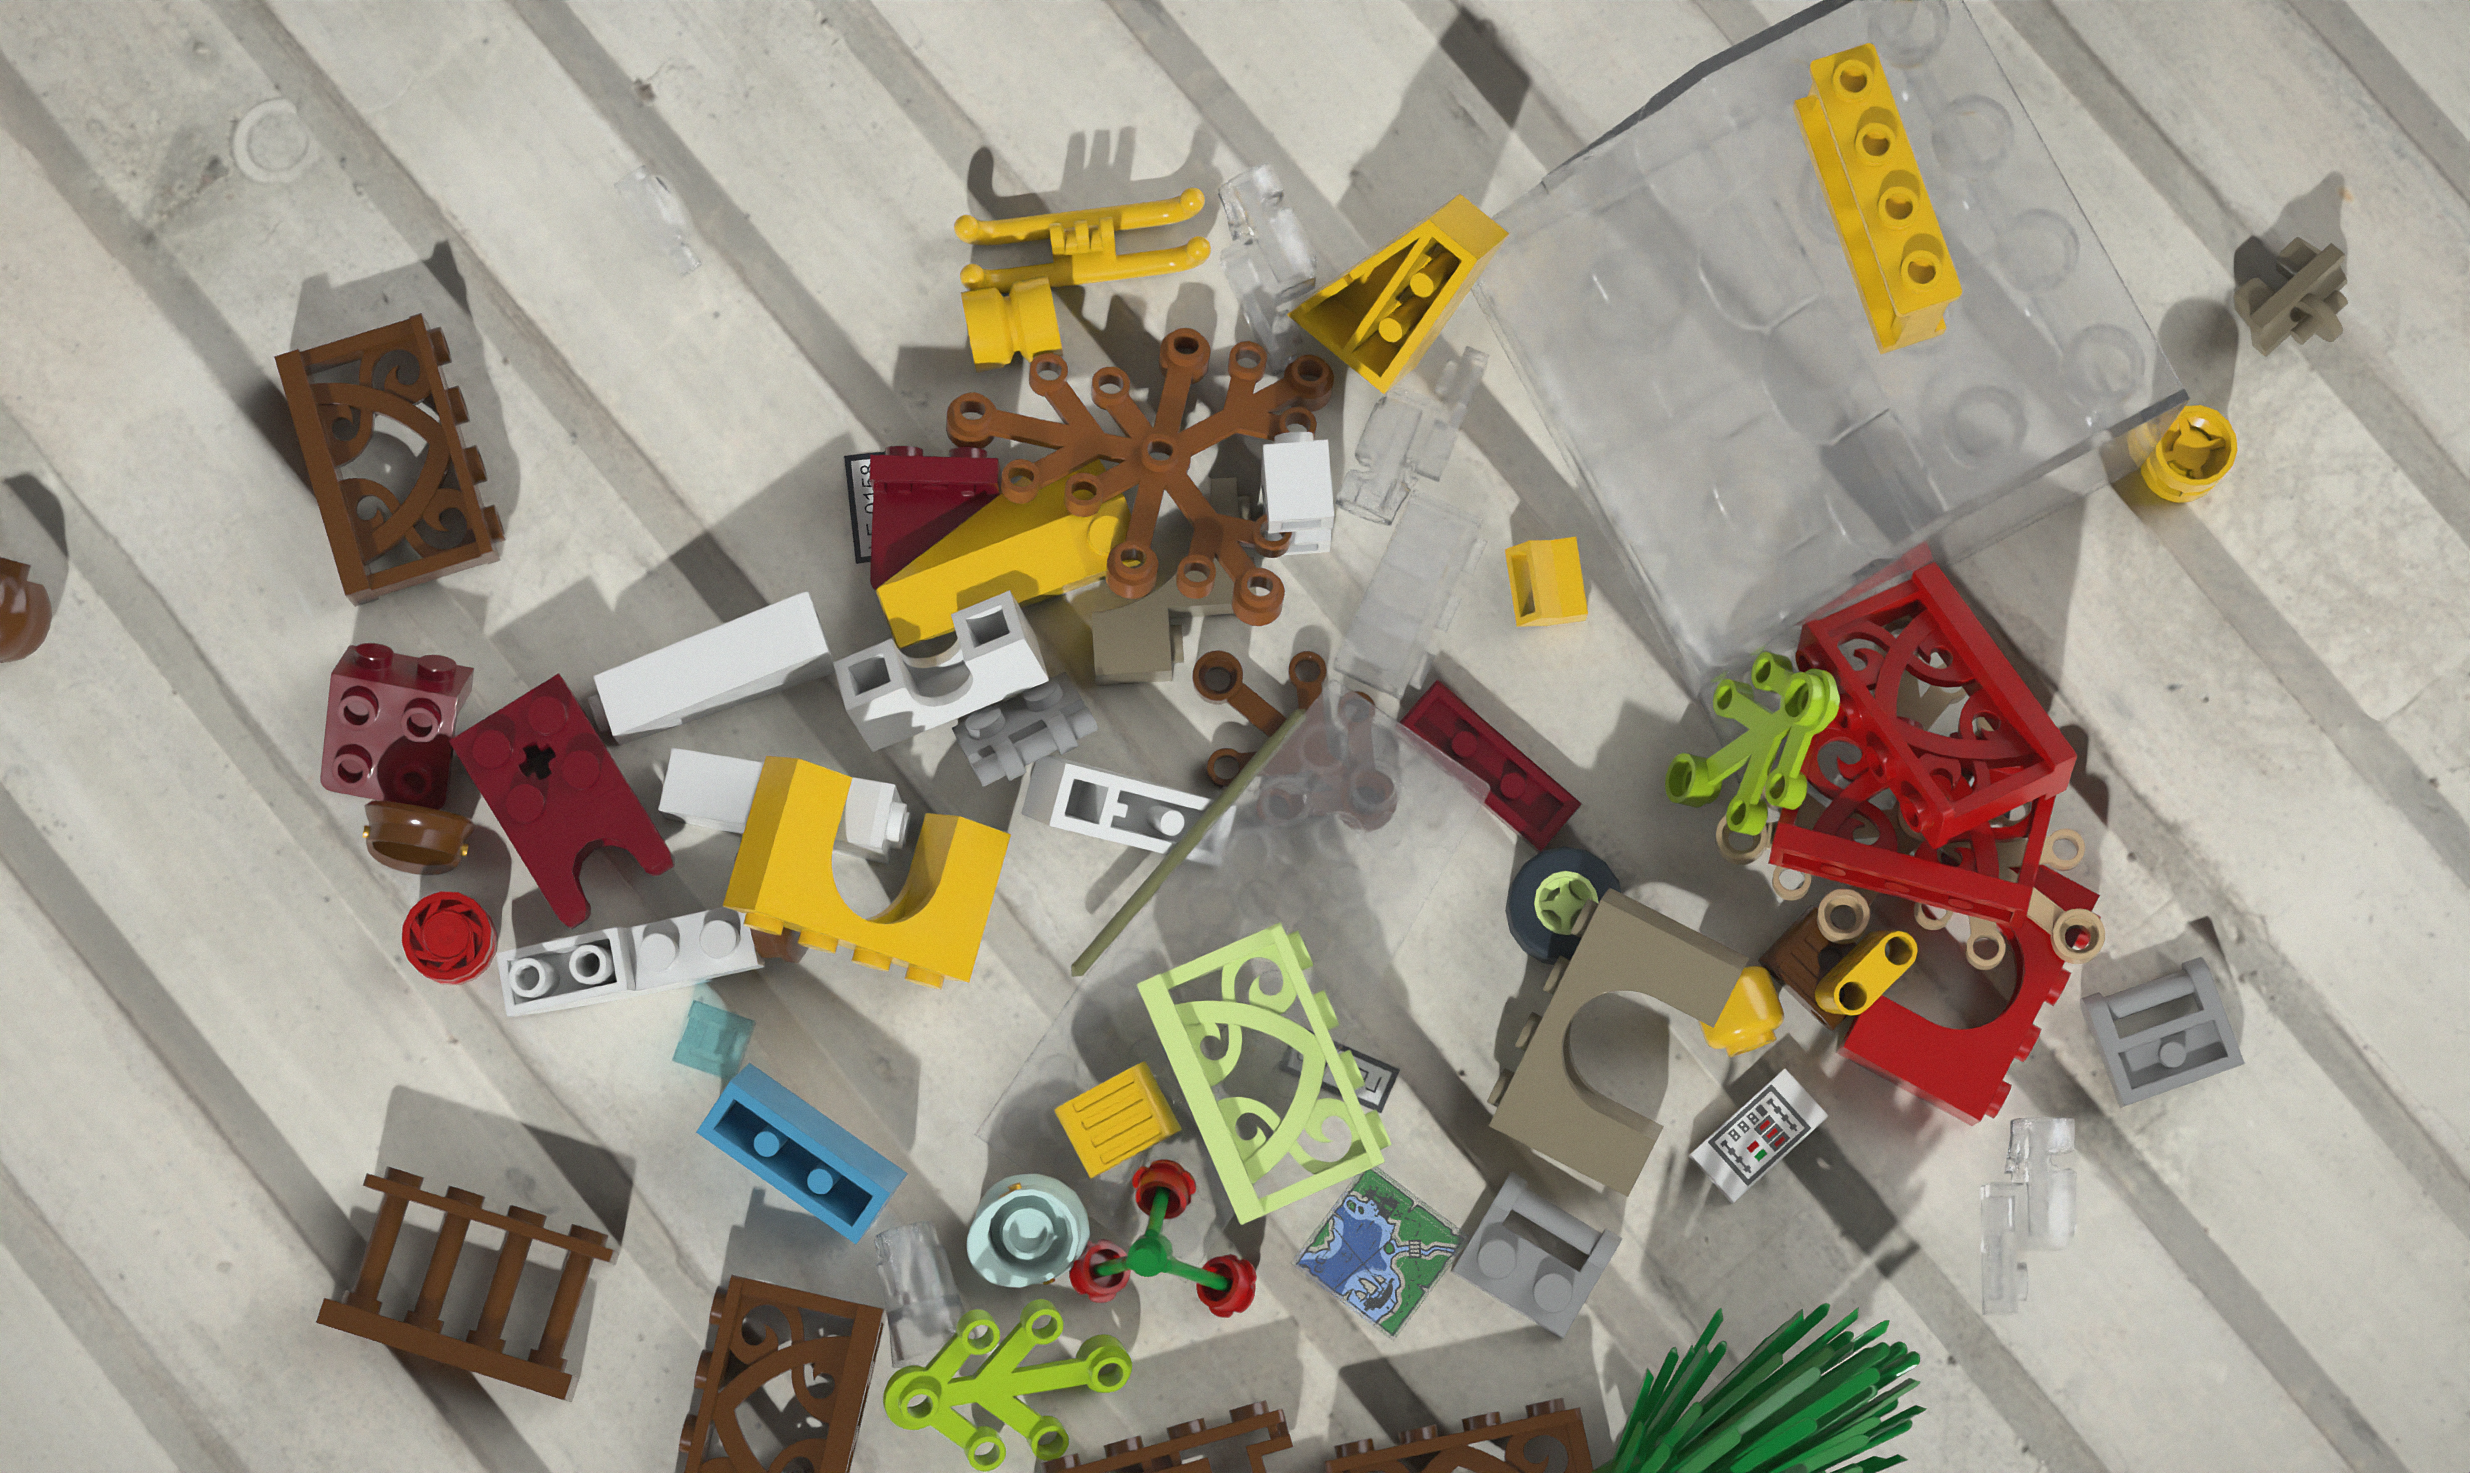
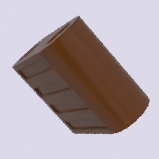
M1810 905L1758 961L1814 1018L1827 1029L1833 1031L1848 1015L1833 1014L1821 1009L1815 998L1816 986L1857 944L1855 942L1837 944L1824 937L1817 924L1818 908ZM1831 920L1832 924H1833L1836 928L1840 929V928ZM1841 988L1839 991L1840 1003L1843 1001L1845 995L1843 988Z

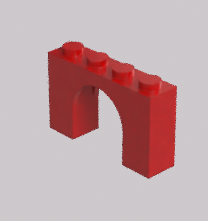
M1942 852V864L1952 867L1960 865ZM2043 864L2039 865L2034 888L2065 912L2072 909H2086L2092 912L2100 897L2099 894ZM2020 867L2010 869L2018 875ZM2027 916L2021 929L1996 923L1997 929L2003 934L2010 946L2015 962V983L2012 995L2006 1007L1997 1018L1988 1024L1976 1028H1947L1935 1024L1881 995L1867 1010L1855 1015L1836 1053L1964 1123L1974 1126L1981 1122L1984 1115L1994 1119L1999 1113L2012 1087L2011 1084L2003 1080L2014 1058L2024 1062L2029 1056L2042 1030L2034 1025L2033 1022L2044 1002L2051 1006L2055 1005L2071 976V972L2062 968L2065 961L2055 953L2051 944V935ZM2073 928L2065 933V941L2071 948L2076 946L2079 949H2084L2089 942L2087 934L2081 929Z

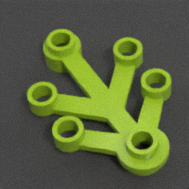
M1767 651L1762 652L1755 659L1751 671V680L1755 688L1779 694L1781 696L1780 709L1773 712L1754 700V692L1750 684L1732 679L1722 680L1718 684L1713 696L1715 713L1721 717L1737 720L1750 730L1709 758L1688 753L1677 755L1670 763L1665 777V791L1671 802L1699 808L1714 802L1721 792L1723 779L1748 763L1737 795L1732 798L1728 805L1726 821L1731 831L1751 836L1759 834L1767 822L1768 807L1765 800L1760 798L1764 786L1766 799L1771 805L1794 810L1803 803L1807 793V779L1800 772L1805 755L1813 735L1827 727L1837 715L1840 705L1836 681L1829 672L1820 669H1810L1805 673H1794L1792 662L1787 656ZM1788 736L1778 767L1770 773L1781 741Z
M1037 1299L1031 1301L1023 1308L1020 1322L973 1375L952 1378L971 1354L983 1355L989 1353L999 1342L1000 1331L993 1317L987 1311L975 1309L966 1312L959 1319L954 1335L926 1367L918 1365L906 1366L896 1371L890 1377L884 1390L883 1405L890 1420L898 1427L907 1430H919L928 1426L935 1428L963 1448L969 1463L978 1471L986 1472L999 1467L1005 1459L1006 1447L995 1429L988 1426L976 1427L953 1409L952 1406L978 1403L1023 1435L1037 1458L1050 1461L1061 1457L1066 1452L1069 1446V1436L1057 1418L1040 1415L1015 1396L1085 1384L1096 1392H1115L1121 1389L1129 1379L1132 1372V1361L1120 1340L1111 1335L1101 1334L1087 1339L1079 1348L1076 1358L1016 1368L1036 1344H1049L1055 1341L1063 1331L1064 1322L1056 1306L1048 1300ZM1042 1315L1051 1316L1050 1322L1045 1327L1040 1329L1032 1328L1033 1322ZM980 1325L988 1326L986 1333L982 1337L977 1339L968 1338L973 1328ZM1109 1363L1117 1364L1110 1372L1098 1375L1104 1365ZM927 1395L926 1399L920 1404L907 1407L909 1401L914 1396ZM1057 1432L1052 1442L1045 1445L1038 1444L1043 1434ZM986 1442L994 1443L993 1448L987 1454H975L976 1449L981 1444Z

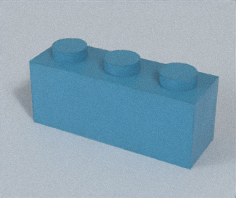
M751 1063L729 1082L696 1131L700 1136L854 1244H857L872 1227L908 1175L907 1172Z

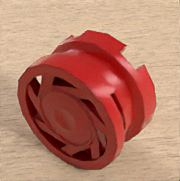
M440 891L423 897L410 909L402 926V946L408 961L425 977L442 985H462L477 979L490 967L497 952L498 934L492 917L474 899L459 892Z

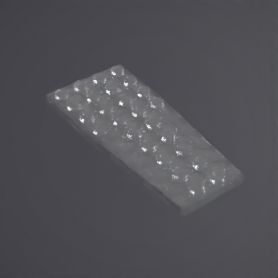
M1336 679L1329 681L1324 691L1285 734V738L1260 768L1258 767L1245 782L1244 787L1206 829L1200 841L1180 865L1177 864L1159 886V890L1143 909L1133 917L1085 975L974 1134L1029 1174L1038 1173L1056 1178L1076 1192L1090 1217L1130 1245L1141 1235L1145 1234L1149 1221V1216L1140 1210L1135 1201L1137 1189L1132 1185L1134 1173L1139 1167L1146 1166L1148 1168L1150 1163L1156 1160L1167 1159L1179 1163L1194 1177L1196 1192L1191 1194V1203L1186 1206L1185 1211L1180 1216L1163 1221L1162 1234L1169 1239L1172 1245V1256L1181 1262L1195 1267H1199L1235 1215V1211L1137 984L1281 922L1286 935L1297 930L1301 935L1314 965L1302 972L1312 995L1324 990L1339 1023V1026L1328 1030L1337 1053H1339L1490 792V786L1485 781ZM1253 958L1245 962L1235 979L1236 1002L1251 1005L1249 989L1252 982L1260 975V990L1269 996L1277 995L1283 986V976L1280 968L1274 962L1265 958ZM1223 968L1170 990L1169 992L1174 1003L1223 1001L1221 987ZM1297 994L1291 1007L1281 1016L1299 1024L1315 1035ZM1216 1023L1219 1028L1221 1041L1215 1036H1208L1202 1040L1200 1048L1206 1058L1219 1060L1226 1055L1229 1046L1228 1024ZM1241 1026L1242 1049L1238 1062L1232 1072L1219 1084L1211 1087L1217 1101L1231 1097L1257 1100L1272 1109L1283 1121L1298 1088L1304 1055L1273 1036ZM1146 1061L1182 1130L1090 1179L1054 1109L1123 1071ZM1327 1061L1325 1062L1323 1079L1330 1069ZM1253 1113L1241 1115L1236 1122V1132L1243 1140L1254 1138L1258 1131L1257 1126L1262 1130L1267 1141L1274 1134L1272 1128L1261 1117ZM1176 1276L1184 1283H1188L1189 1281L1188 1279Z

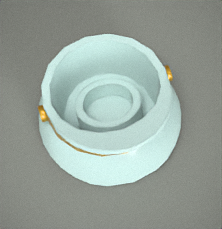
M1038 1173L1007 1177L993 1185L980 1201L976 1211V1218L970 1227L967 1237L969 1260L980 1276L999 1286L1020 1288L1038 1283H1043V1285L1055 1282L1056 1278L1070 1271L1073 1268L1074 1261L1086 1249L1090 1236L1087 1210L1076 1192L1056 1178Z

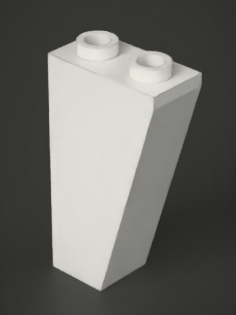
M672 748L658 810L664 819L743 835L764 763ZM852 778L832 853L889 864L892 848L904 849L911 813L907 812V804L902 803L894 784Z

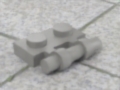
M1066 672L1053 678L1048 677L1049 681L1025 690L1023 693L997 706H986L978 709L966 721L952 727L963 753L983 787L1004 776L1011 781L1026 773L1024 766L1056 750L1063 755L1078 747L1076 740L1099 729L1089 708L1085 706Z

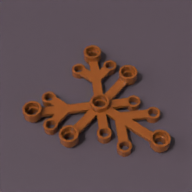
M1191 328L1177 329L1169 333L1161 343L1159 369L1165 377V382L1154 427H1152L1129 396L1130 379L1123 370L1117 367H1104L1094 374L1091 387L1092 401L1097 407L1108 411L1126 437L1104 433L1068 384V366L1060 356L1052 353L1041 354L1033 359L1030 365L1029 385L1036 394L1047 399L1064 424L997 410L988 398L975 392L965 393L950 403L947 409L946 433L950 441L957 447L982 449L988 446L995 437L1057 450L1034 463L1025 459H1016L1004 467L1001 490L1003 495L1013 503L1024 504L1036 498L1040 489L1098 459L1119 464L1097 476L1090 473H1077L1067 480L1064 490V505L1071 514L1078 517L1092 516L1099 511L1102 503L1139 484L1125 542L1115 546L1107 558L1106 582L1115 594L1128 599H1136L1150 593L1156 584L1159 563L1155 552L1151 549V544L1164 491L1166 490L1194 528L1188 556L1184 557L1178 565L1176 576L1178 590L1184 596L1192 599H1200L1209 595L1215 584L1216 567L1213 563L1215 557L1234 582L1231 605L1237 618L1248 625L1264 626L1275 621L1281 614L1285 596V588L1281 579L1268 569L1257 568L1242 547L1255 549L1258 554L1267 558H1277L1288 551L1292 532H1280L1279 534L1283 537L1282 539L1269 541L1261 535L1263 532L1268 531L1267 514L1258 518L1256 522L1217 514L1187 472L1193 455L1235 433L1275 441L1274 437L1276 435L1290 432L1286 428L1287 426L1299 424L1304 426L1307 432L1313 433V438L1315 439L1317 421L1312 412L1318 411L1328 404L1334 384L1333 371L1322 358L1308 354L1292 360L1285 368L1282 379L1254 393L1256 383L1265 374L1267 363L1266 351L1255 342L1243 341L1237 343L1229 354L1228 373L1231 379L1223 410L1181 432L1179 430L1190 385L1201 381L1208 372L1211 354L1210 345L1205 337ZM1187 348L1195 352L1185 355L1179 353L1176 349ZM1248 358L1254 360L1258 365L1253 368H1245L1239 365L1237 361ZM1049 370L1058 374L1059 377L1054 380H1045L1038 374ZM1299 375H1312L1317 377L1318 380L1306 381ZM1105 384H1114L1121 390L1117 393L1109 394L1102 391L1100 387ZM1288 405L1292 407L1285 410L1281 415L1273 414ZM973 412L982 415V417L971 420L965 418L962 414ZM1163 453L1168 455L1169 458L1156 460L1149 454ZM1016 476H1023L1028 478L1031 483L1027 486L1019 487L1012 484L1010 480ZM1077 490H1087L1094 497L1089 500H1080L1073 493ZM1137 560L1144 565L1139 568H1129L1122 561ZM1190 571H1199L1207 579L1201 582H1193L1185 574ZM1261 587L1267 589L1270 593L1258 596L1250 592L1248 588Z

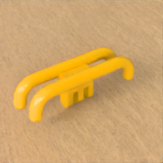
M1190 187L1185 189L1180 196L1165 200L991 221L976 220L971 215H962L954 223L955 234L961 241L971 245L991 246L1051 239L1054 263L1005 269H982L977 264H968L960 272L961 283L967 290L988 287L989 289L996 288L1001 294L1009 293L1012 283L1015 281L1046 275L1048 276L1050 288L1170 274L1196 268L1206 262L1211 254L1210 242L1202 236L1193 237L1187 244L1179 247L1116 255L1114 231L1160 226L1188 220L1199 214L1205 204L1204 194L1198 188Z

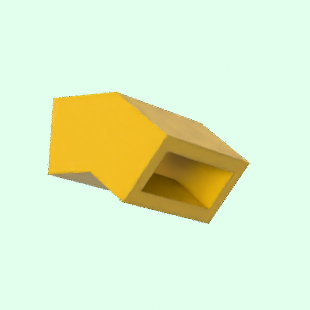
M1576 536L1554 540H1529L1505 549L1516 627L1551 626L1586 621L1588 609Z

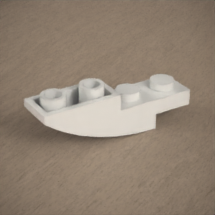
M726 907L629 928L613 927L496 953L508 1017L581 1007L712 982V978L765 967V961L756 951L750 928L743 925L746 914Z

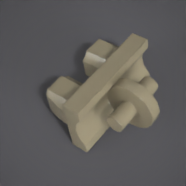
M2296 237L2280 252L2275 260L2276 270L2289 280L2282 288L2275 292L2261 279L2255 277L2249 279L2235 292L2233 296L2235 311L2250 327L2252 346L2262 355L2267 357L2290 335L2298 344L2303 345L2314 334L2327 342H2334L2343 333L2342 324L2336 316L2348 304V300L2340 292L2347 284V277L2340 265L2345 260V254L2340 249L2330 243L2321 251L2300 237Z

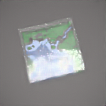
M1376 1166L1354 1177L1290 1264L1394 1342L1471 1237Z

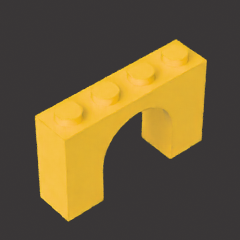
M766 756L722 906L746 914L743 923L746 927L779 936L782 934L783 927L800 932L798 944L805 947L835 954L839 945L854 950L851 961L856 964L889 972L891 963L907 968L904 979L918 985L941 990L944 979L969 983L1011 834L961 816L926 813L910 870L901 892L885 910L873 917L863 919L854 913L841 898L832 871L833 845L853 777L800 758Z

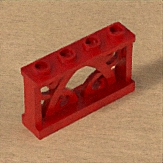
M1935 561L1914 570L1911 579L1820 620L1813 618L1803 623L1795 653L1799 672L1805 673L1810 669H1820L1829 672L1834 677L1840 696L1839 709L1834 718L1836 725L1843 733H1851L1865 753V760L1873 777L1878 782L1888 785L1900 802L1901 812L1908 826L1916 833L1921 832L1933 849L1947 844L1948 839L2040 796L2046 800L2067 790L2077 759L2076 752ZM1907 615H1910L1913 619L1897 638L1881 628ZM1854 639H1862L1878 645L1887 655L1884 659L1881 654L1872 649H1854L1853 656L1861 659L1866 665L1864 669L1855 671L1838 646ZM1918 653L1919 656H1920L1925 662H1923L1922 660H1920V659H1919L1917 656H1915V655ZM1938 653L1947 667L1938 669L1930 666V655ZM1906 670L1917 679L1933 686L1946 688L1962 686L1970 698L1964 704L1959 717V739L1922 730L1897 718L1898 688ZM1875 689L1874 697H1873L1872 694H1871L1869 691ZM1984 717L1994 731H1987L1981 727L1979 733L1981 740H1976L1972 722L1976 718ZM2021 767L2022 771L1991 785L1989 769ZM1961 768H1970L1975 779V790L1972 794L1957 801L1946 799L1931 778V776L1937 774L1945 776L1951 783L1952 791L1958 785Z
M1897 716L1898 719L1924 730V726L1920 722L1907 717ZM1833 719L1823 731L1813 735L1800 772L1805 775L1807 781L1814 789L1832 800V802L1824 810L1812 830L1795 826L1800 806L1794 810L1782 808L1768 864L2010 927L2022 928L2029 909L2056 795L2046 800L2040 796L2030 801L2031 807L2028 816L2018 824L2009 827H1991L1989 821L1948 839L1947 844L1970 842L1971 849L1966 847H1956L1954 849L1960 855L1962 861L1959 866L1952 867L1940 863L1937 857V850L1939 848L1933 849L1927 840L1922 842L1914 856L1897 852V837L1890 820L1879 808L1868 802L1889 787L1886 783H1880L1873 777L1867 766L1865 753L1851 733H1843ZM1958 732L1950 733L1949 737L1959 739ZM1975 735L1976 740H1981L1979 736ZM1833 741L1856 746L1861 752V759L1855 764H1847L1837 755L1836 765L1840 775L1848 782H1851L1845 789L1830 782L1823 775L1818 765L1817 757L1819 751ZM2021 767L1989 769L1991 785L2022 771ZM1961 768L1962 774L1973 776L1970 768ZM1938 774L1931 776L1948 800H1960L1972 794L1975 790V780L1970 787L1962 775H1960L1958 785L1952 791L1948 778ZM1854 813L1863 816L1877 828L1879 838L1875 843L1868 845L1854 840L1853 832L1858 828H1865L1863 822L1850 818ZM2027 838L2016 883L1999 879V862L1995 843L2014 842Z

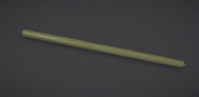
M1305 709L1293 710L1291 715L1231 781L1101 930L1085 951L1071 965L1072 977L1084 976L1093 963L1111 945L1282 749L1284 744L1306 721Z

